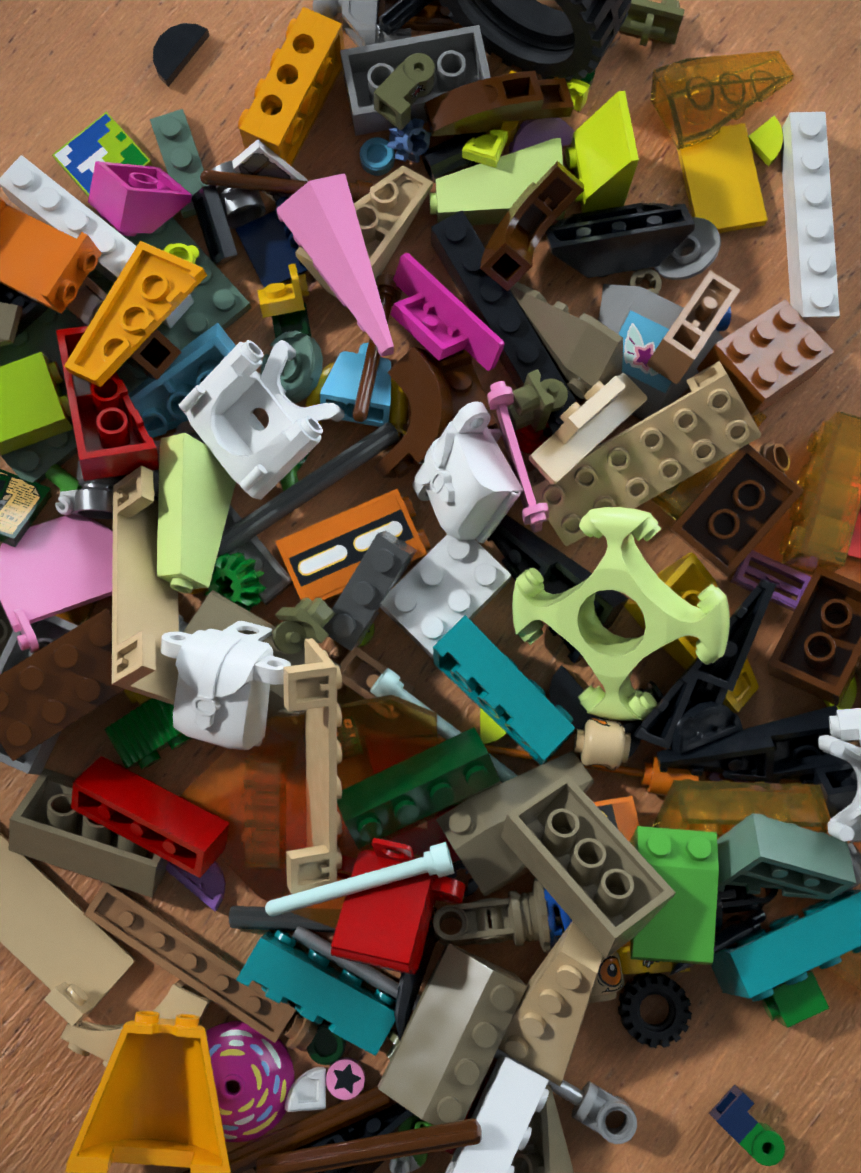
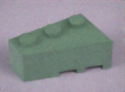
M752 813L717 839L719 862L718 891L720 892L724 891L725 885L746 886L747 894H760L761 888L782 889V895L786 897L831 900L856 884L847 841L843 842L824 832L812 831L793 823H785L768 818L763 814Z

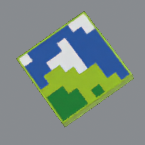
M107 112L52 154L55 161L88 198L95 161L153 166L151 160Z

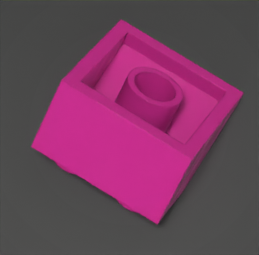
M95 161L88 203L100 213L102 218L112 224L120 234L136 236L137 233L152 234L189 204L192 194L160 167Z

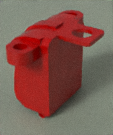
M373 838L371 844L374 851L363 850L358 854L357 858L341 855L342 868L337 869V878L344 880L416 858L412 847L409 845ZM385 848L399 851V852H401L402 854L388 851V850H386ZM427 872L345 896L331 943V956L414 975L422 958L436 900L460 904L463 901L466 885L450 877L443 876L439 878L437 874L430 876Z

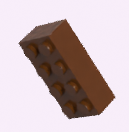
M107 608L0 675V743L12 761H15L125 690L124 688L112 685V615Z

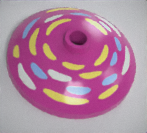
M228 1021L208 1029L206 1035L225 1141L245 1142L253 1140L274 1128L285 1115L286 1097L292 1084L295 1082L293 1061L286 1046L279 1038L274 1043L242 1021ZM236 1080L240 1084V1091L236 1093L230 1092L227 1089V1081Z

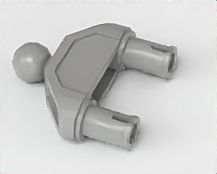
M313 0L314 12L330 19L336 16L337 13H342L343 30L357 47L411 37V28H400L392 35H387L380 29L377 24L379 0Z

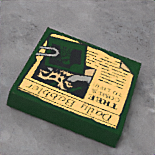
M0 469V542L16 547L52 497L51 488L36 482L32 483L22 480L17 475Z

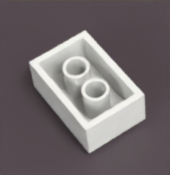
M446 535L389 591L380 608L433 659V646L464 615L472 620L509 583L512 575L475 539L458 540Z

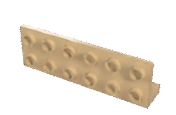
M720 361L686 380L692 392L594 448L555 485L551 484L537 468L527 473L536 503H547L549 508V518L547 519L565 546H569L587 536L580 529L579 523L589 510L602 507L634 509L761 437V432Z
M141 465L113 485L112 685L174 705L179 674L175 665L177 659L161 653V641L163 634L179 632L178 591L170 588L171 583L157 577L158 501L154 499L153 471Z
M313 638L305 639L304 641L305 664L283 667L284 706L288 712L305 710L307 848L286 851L287 887L291 894L337 882V869L342 868V856L337 846V835L342 833V821L337 811V800L342 798L341 781L337 776V764L342 761L341 745L337 739V727L342 725L341 708L337 703V690L342 687V675L339 666L331 661L326 650H322Z
M0 832V942L51 990L44 1000L73 1027L87 1017L135 963V958L101 926L84 916L85 911L27 856L9 851V839Z

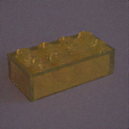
M837 411L828 421H823L819 430H814L809 438L807 451L811 452L808 465H803L798 478V485L802 486L804 492L790 508L788 519L793 520L790 534H784L779 549V554L784 555L782 564L813 575L817 565L832 572L845 566L861 505V417Z

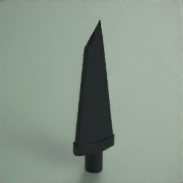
M433 907L418 970L414 975L401 973L394 1011L399 1041L408 1023L435 944L438 941L433 927L434 915L437 912L436 907Z
M762 909L752 910L746 914L734 915L722 924L721 931L715 932L714 954L762 929L761 923L766 920L765 912ZM674 962L669 976L695 964Z

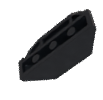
M637 203L572 214L551 225L545 232V236L551 253L587 278L606 277L610 274L659 266L695 230V223L685 204L670 206L663 203Z

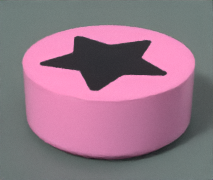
M343 1057L329 1067L326 1075V1085L334 1097L341 1100H349L359 1095L364 1087L365 1071L357 1060Z

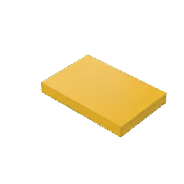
M741 123L677 134L675 143L692 217L709 220L716 226L719 233L764 226L768 219L746 124Z

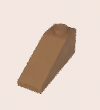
M710 270L646 365L677 385L727 312L740 289Z

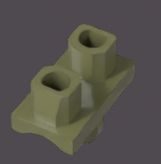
M632 0L631 7L628 10L629 14L619 31L641 36L639 45L643 46L647 45L648 38L675 44L685 9L680 8V3L677 0H662L661 3L649 0Z
M538 369L528 373L524 386L513 391L514 403L507 407L514 430H519L530 424L535 433L545 429L551 412L563 408L568 399L566 386L561 381L551 378L540 382L541 374Z
M303 598L295 607H282L275 614L279 620L284 621L277 625L273 632L275 647L282 653L294 654L303 649L305 639L313 638L317 643H322L329 636L323 627L335 615L334 611L321 598H315L313 601L309 598Z

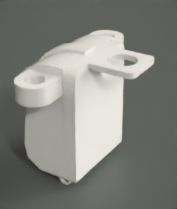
M478 401L471 402L462 407L454 420L449 422L440 438H437L426 452L424 463L417 472L412 486L421 501L430 500L438 522L447 535L458 540L476 539L479 543H485L523 492V488L497 444V441L502 436L501 430L488 429L487 425L491 417L484 404Z
M237 621L223 631L207 629L206 631L198 630L192 635L183 632H168L162 635L161 653L177 659L175 665L179 672L173 709V727L187 737L228 749L249 750L254 745L258 747L261 745L266 731L270 684H284L283 667L291 666L289 661L274 657L272 647L268 643L261 642L272 635V629L245 621ZM249 630L257 634H243L238 631Z

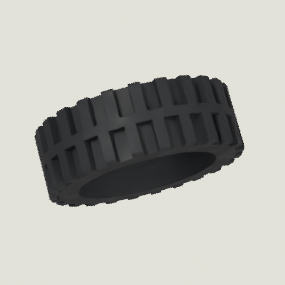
M439 0L442 6L448 7L450 10L449 17L455 24L459 23L463 28L475 25L480 26L484 49L489 55L494 53L502 58L503 64L509 67L515 65L521 68L522 72L535 71L536 74L541 75L543 80L558 77L565 78L566 82L571 81L573 76L577 80L585 78L587 73H592L596 69L627 18L632 1L555 0L563 10L560 11L536 0Z

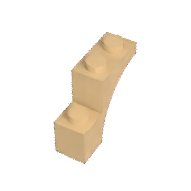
M179 980L172 985L166 997L153 1011L160 1014L159 1018L175 1019L178 1014L197 1015L200 1017V1025L211 1000ZM82 1020L72 1027L67 1023L60 1038L69 1042L68 1048L73 1052L83 1056H89L91 1053L103 1059L102 1064L107 1067L124 1024L102 1025Z

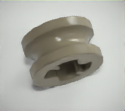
M645 268L633 273L628 286H636V284H641L642 280L650 281L649 287L653 286V288L648 290L657 295L659 294L662 280L656 271L651 268Z

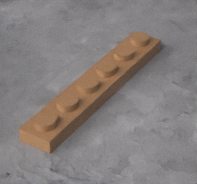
M104 882L83 914L274 1043L296 1011L295 1005L291 1002H288V1004L277 1003L266 997L265 992L261 989L262 985L254 980L251 981L248 987L236 981L241 972L240 968L115 885Z

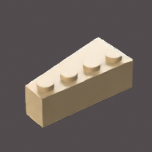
M573 920L526 984L527 988L498 1049L510 1057L518 1060L560 1087L603 959V955Z

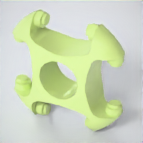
M594 508L582 517L579 527L588 537L594 536L596 538H601L604 535L608 544L605 556L589 578L563 593L551 594L544 590V578L541 573L535 568H530L516 578L512 602L515 634L531 645L544 633L540 629L544 626L541 621L547 623L580 652L605 689L604 691L600 686L594 688L590 685L577 697L581 701L580 704L586 709L588 714L620 721L646 719L657 706L656 700L650 693L636 691L631 684L632 671L644 657L680 637L690 635L699 639L696 641V655L704 664L709 665L723 657L730 628L727 595L719 587L711 584L697 596L701 601L697 604L698 607H695L678 596L656 575L636 546L634 537L637 541L644 538L647 542L662 528L658 525L659 522L651 515L652 513L633 508ZM615 590L625 593L633 599L644 614L646 626L644 634L640 637L624 638L614 635L603 627L596 616L594 606L596 592Z

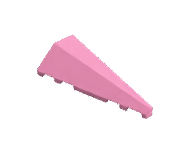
M344 173L308 181L277 208L278 219L286 224L292 232L299 247L302 246L310 256L313 266L343 306H347L357 319L358 326L363 332L368 334L377 346L381 357L394 353V345L346 175Z

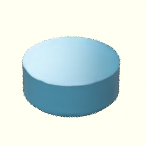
M371 138L360 149L361 166L371 175H384L394 166L395 152L393 148L387 147L389 141L386 139Z

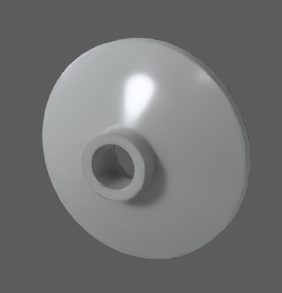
M692 217L695 223V230L659 266L654 267L661 276L671 280L692 278L706 270L716 259L721 246L720 234L712 222L704 218Z

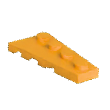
M140 241L64 365L66 370L79 378L101 387L207 276L204 268Z

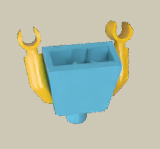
M368 343L360 345L358 353L341 352L336 362L329 363L322 369L317 386L307 397L305 404L307 407L327 402L328 404L334 403L344 411V418L341 419L343 421L377 427L390 422L393 423L398 433L404 437L406 431L403 430V424L407 423L408 398L401 387L387 373L391 369V361L388 358L380 357L368 416L363 422L354 420L353 410Z

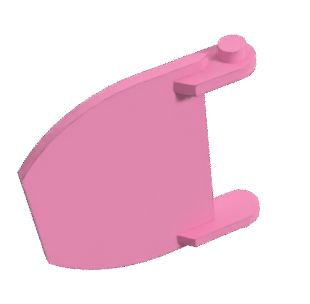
M504 381L495 382L490 385L491 392L487 395L490 410L496 409L512 471L523 488V492L520 494L524 508L522 510V518L525 525L530 524L534 533L542 531V522L549 518V508L547 503L536 504L507 409V406L514 403V394L512 388L506 386Z
M69 514L29 527L16 547L5 543L1 544L0 603L14 632L20 631L22 634L17 636V641L22 651L29 649L32 653L39 650L36 635L30 624L112 596L113 531L88 517Z

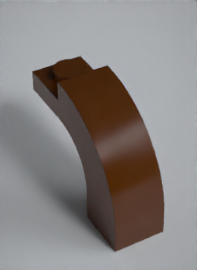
M557 161L536 184L532 182L503 217L484 250L480 269L508 291L533 266V254L540 239L551 224L584 191V184Z
M87 276L79 287L75 299L68 304L66 309L85 326H89L107 294ZM156 329L126 362L149 378L158 380L181 354V351Z
M414 346L387 372L406 394L410 404L411 419L404 437L374 466L383 478H402L415 466L414 459L418 463L423 464L426 452L437 438H440L449 422L452 421V397L445 375L426 350Z

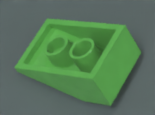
M637 826L629 842L676 893L656 916L630 940L631 959L712 965L719 878L717 832Z

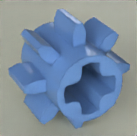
M413 118L402 131L396 126L394 128L389 127L390 142L387 144V147L397 151L395 159L400 161L408 159L412 162H420L419 155L424 154L429 149L430 137L432 136L431 132L423 129L424 120Z

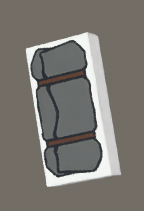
M259 139L232 161L233 169L240 174L308 181ZM262 191L275 202L279 198H289L293 195Z

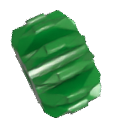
M237 552L232 555L228 553L219 555L216 559L210 586L208 587L209 590L203 596L207 597L214 590L250 612L252 607L259 605L262 601L259 593L264 592L267 588L259 582V578L265 572L255 571L256 560L252 558L246 560L244 553Z

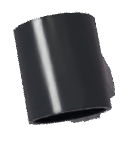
M487 133L457 134L453 138L428 149L421 155L430 179L436 183L437 178L481 164L462 158V149L470 139H476Z

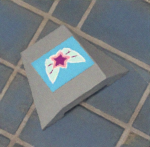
M603 284L598 321L623 337L622 373H625L647 396V400L631 415L644 420L676 401L689 388L686 380L699 373L696 368L715 343L722 340L723 337L716 329L713 331L694 362L676 385L646 364L684 308L641 286Z

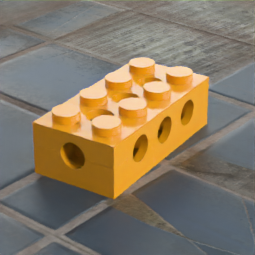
M305 7L302 8L297 19L293 18L290 21L286 31V40L282 48H277L272 55L270 71L265 79L261 78L254 92L255 99L250 109L246 108L240 116L238 129L240 130L245 150L259 139L290 166L293 165L342 70L340 50L345 49L342 23Z

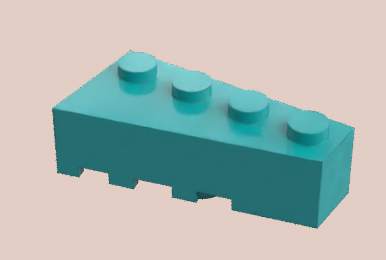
M466 615L433 646L434 665L540 765L545 764L573 734L575 727L571 724L574 721L572 716L561 706H554L545 697L546 693L535 681L528 680L518 669L517 665L507 655L503 654Z
M849 890L840 896H835L831 900L825 899L803 908L804 917L799 918L798 914H792L770 922V931L765 932L764 929H761L755 934H751L736 942L737 945L715 953L711 967L722 993L759 1001L773 995V987L784 982L786 985L796 984L808 978L807 971L817 966L820 969H826L842 961L840 955L851 950L853 953L861 952V890Z
M280 929L276 933L269 930L260 937L236 981L248 987L251 981L254 980L262 985L261 989L269 999L277 1003L288 1004L289 1001L296 1003L295 1010L304 1018L318 1024H322L325 1019L331 1023L328 1029L332 1033L376 1056L395 1023L396 999L378 988L375 993L361 985L364 981L363 979L346 969H343L342 973L328 966L331 960L310 949L309 953L298 948L295 946L297 940Z

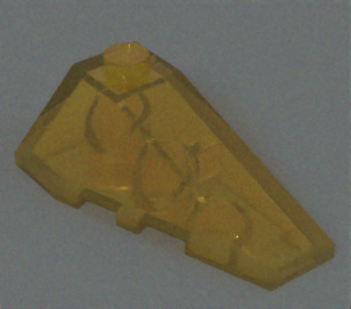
M779 51L686 58L653 70L651 102L678 150L713 138L720 133L723 125L732 119L736 121L745 115V110L757 101L763 102L791 82L794 74Z

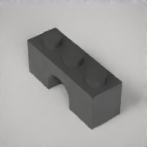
M386 530L378 533L332 608L335 615L323 627L329 634L328 637L350 651L359 646L379 614L377 611L385 597L400 580L417 550Z

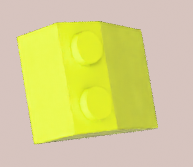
M625 91L617 92L573 133L571 146L566 147L568 169L574 168L575 177L584 184V191L574 200L575 202L580 201L582 213L624 206L639 161Z

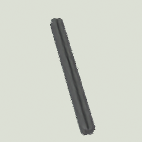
M390 422L385 423L225 530L217 556L231 553L397 442L400 437L396 428Z

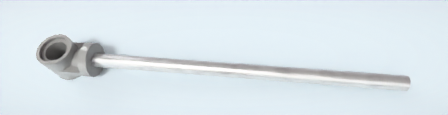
M299 926L296 928L292 938L297 940V942L316 951L341 968L346 969L375 988L397 999L398 982L369 965L331 956L332 947L330 942L308 929ZM417 995L416 1001L413 1006V1010H415V1007L421 997L420 995ZM497 1049L494 1058L498 1059L499 1055L507 1057L513 1060L514 1062L526 1067L527 1069L535 1072L534 1070L522 1064L518 1060L510 1057L500 1049ZM550 1080L548 1081L547 1085H551L552 1092L574 1104L571 1114L572 1118L598 1132L608 1142L623 1144L634 1136L637 1129V1118L623 1098L612 1095L590 1081L587 1082L582 1090L565 1080L562 1081L561 1087ZM619 1110L624 1113L625 1118L621 1126L617 1128L606 1126L605 1120L610 1112Z

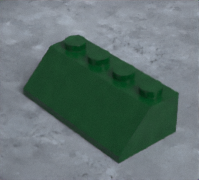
M473 727L343 789L342 798L337 800V804L357 848L363 851L373 847L371 844L373 838L389 840L453 809L468 798L499 785L500 779L485 745Z

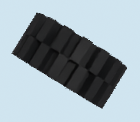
M645 972L646 975H637L633 977L634 981L625 984V991L623 994L620 993L618 999L620 1001L618 1013L621 1016L620 1021L637 1042L647 1044L652 1048H657V1045H661L664 1048L670 1046L669 1042L673 1040L675 1042L681 1039L679 1035L682 1031L687 1032L689 1028L687 1020H691L692 1012L689 1011L691 1003L689 998L686 997L684 989L673 979L661 973ZM653 994L663 996L669 1006L666 1019L655 1025L646 1023L640 1015L642 1001L647 996Z

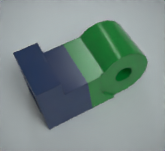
M734 1084L709 1114L758 1163L764 1166L776 1165L785 1154L783 1139L773 1128L766 1123L757 1122L747 1112L755 1103Z

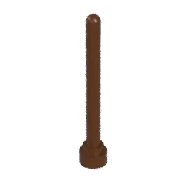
M204 170L200 175L202 183L206 185L294 194L308 182L214 170ZM356 180L355 183H349L348 186L353 203L370 192V188L373 186L372 181Z
M385 273L377 276L375 281L388 324L391 306L400 300L402 290L394 282V275ZM369 338L353 410V418L357 422H363L367 419L381 357L377 346L371 338Z

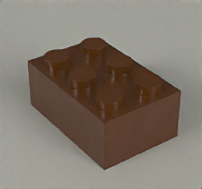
M747 444L735 452L672 524L669 530L724 577H729L800 497L804 490Z
M817 565L768 662L769 675L839 707L861 663V584Z

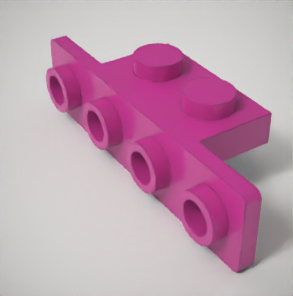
M409 253L401 255L393 280L408 298L394 303L390 315L437 360L444 359L465 349L487 371L494 369L504 348V341Z

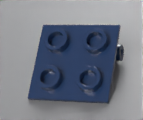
M288 197L279 198L275 202V211L235 229L264 288L269 284L283 283L291 279L288 266L290 264H296L298 275L308 271L296 257L295 252L298 250L299 245L294 240L292 232L277 216V208Z

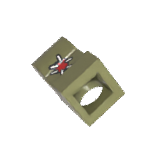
M424 53L411 54L373 92L374 110L401 131L411 120L412 104L418 98L428 95L434 87L435 65L433 60Z

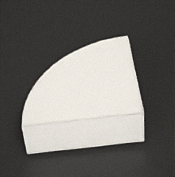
M316 1067L310 1069L295 1080L286 1097L285 1110L287 1112L326 1109V1068Z

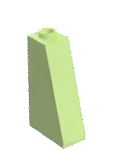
M553 138L501 156L496 168L478 164L437 178L436 192L429 193L430 215L437 214V222L439 223L463 210L471 225L499 224L512 205L532 182L536 184L557 161L563 165L561 138ZM565 211L556 220L563 219Z
M187 433L161 438L157 577L171 583L170 588L173 590L192 593L193 589L208 588L210 586L236 482L227 473L207 445Z

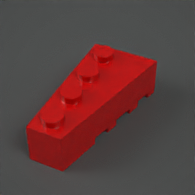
M88 326L56 330L83 480L90 481L128 475L141 465L152 471L159 470L157 447L152 437L149 436L144 426V421L138 410L135 409L128 395V390L122 379L120 380L117 372L99 387L69 373L64 367Z

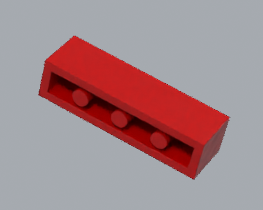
M100 756L73 782L72 810L198 878L203 876L226 848L230 823L103 756Z

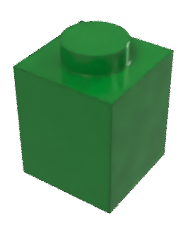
M807 971L808 978L792 985H786L784 982L773 987L774 994L762 999L765 1011L772 1021L777 1019V1022L788 1028L830 1009L812 971Z

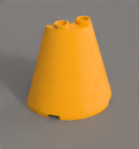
M138 1011L135 1013V1020L128 1021L123 1025L66 1163L65 1172L108 1173L112 1162L185 1167L191 1168L190 1173H231L206 1029L199 1025V1016L178 1014L175 1019L159 1018L160 1014L158 1012Z

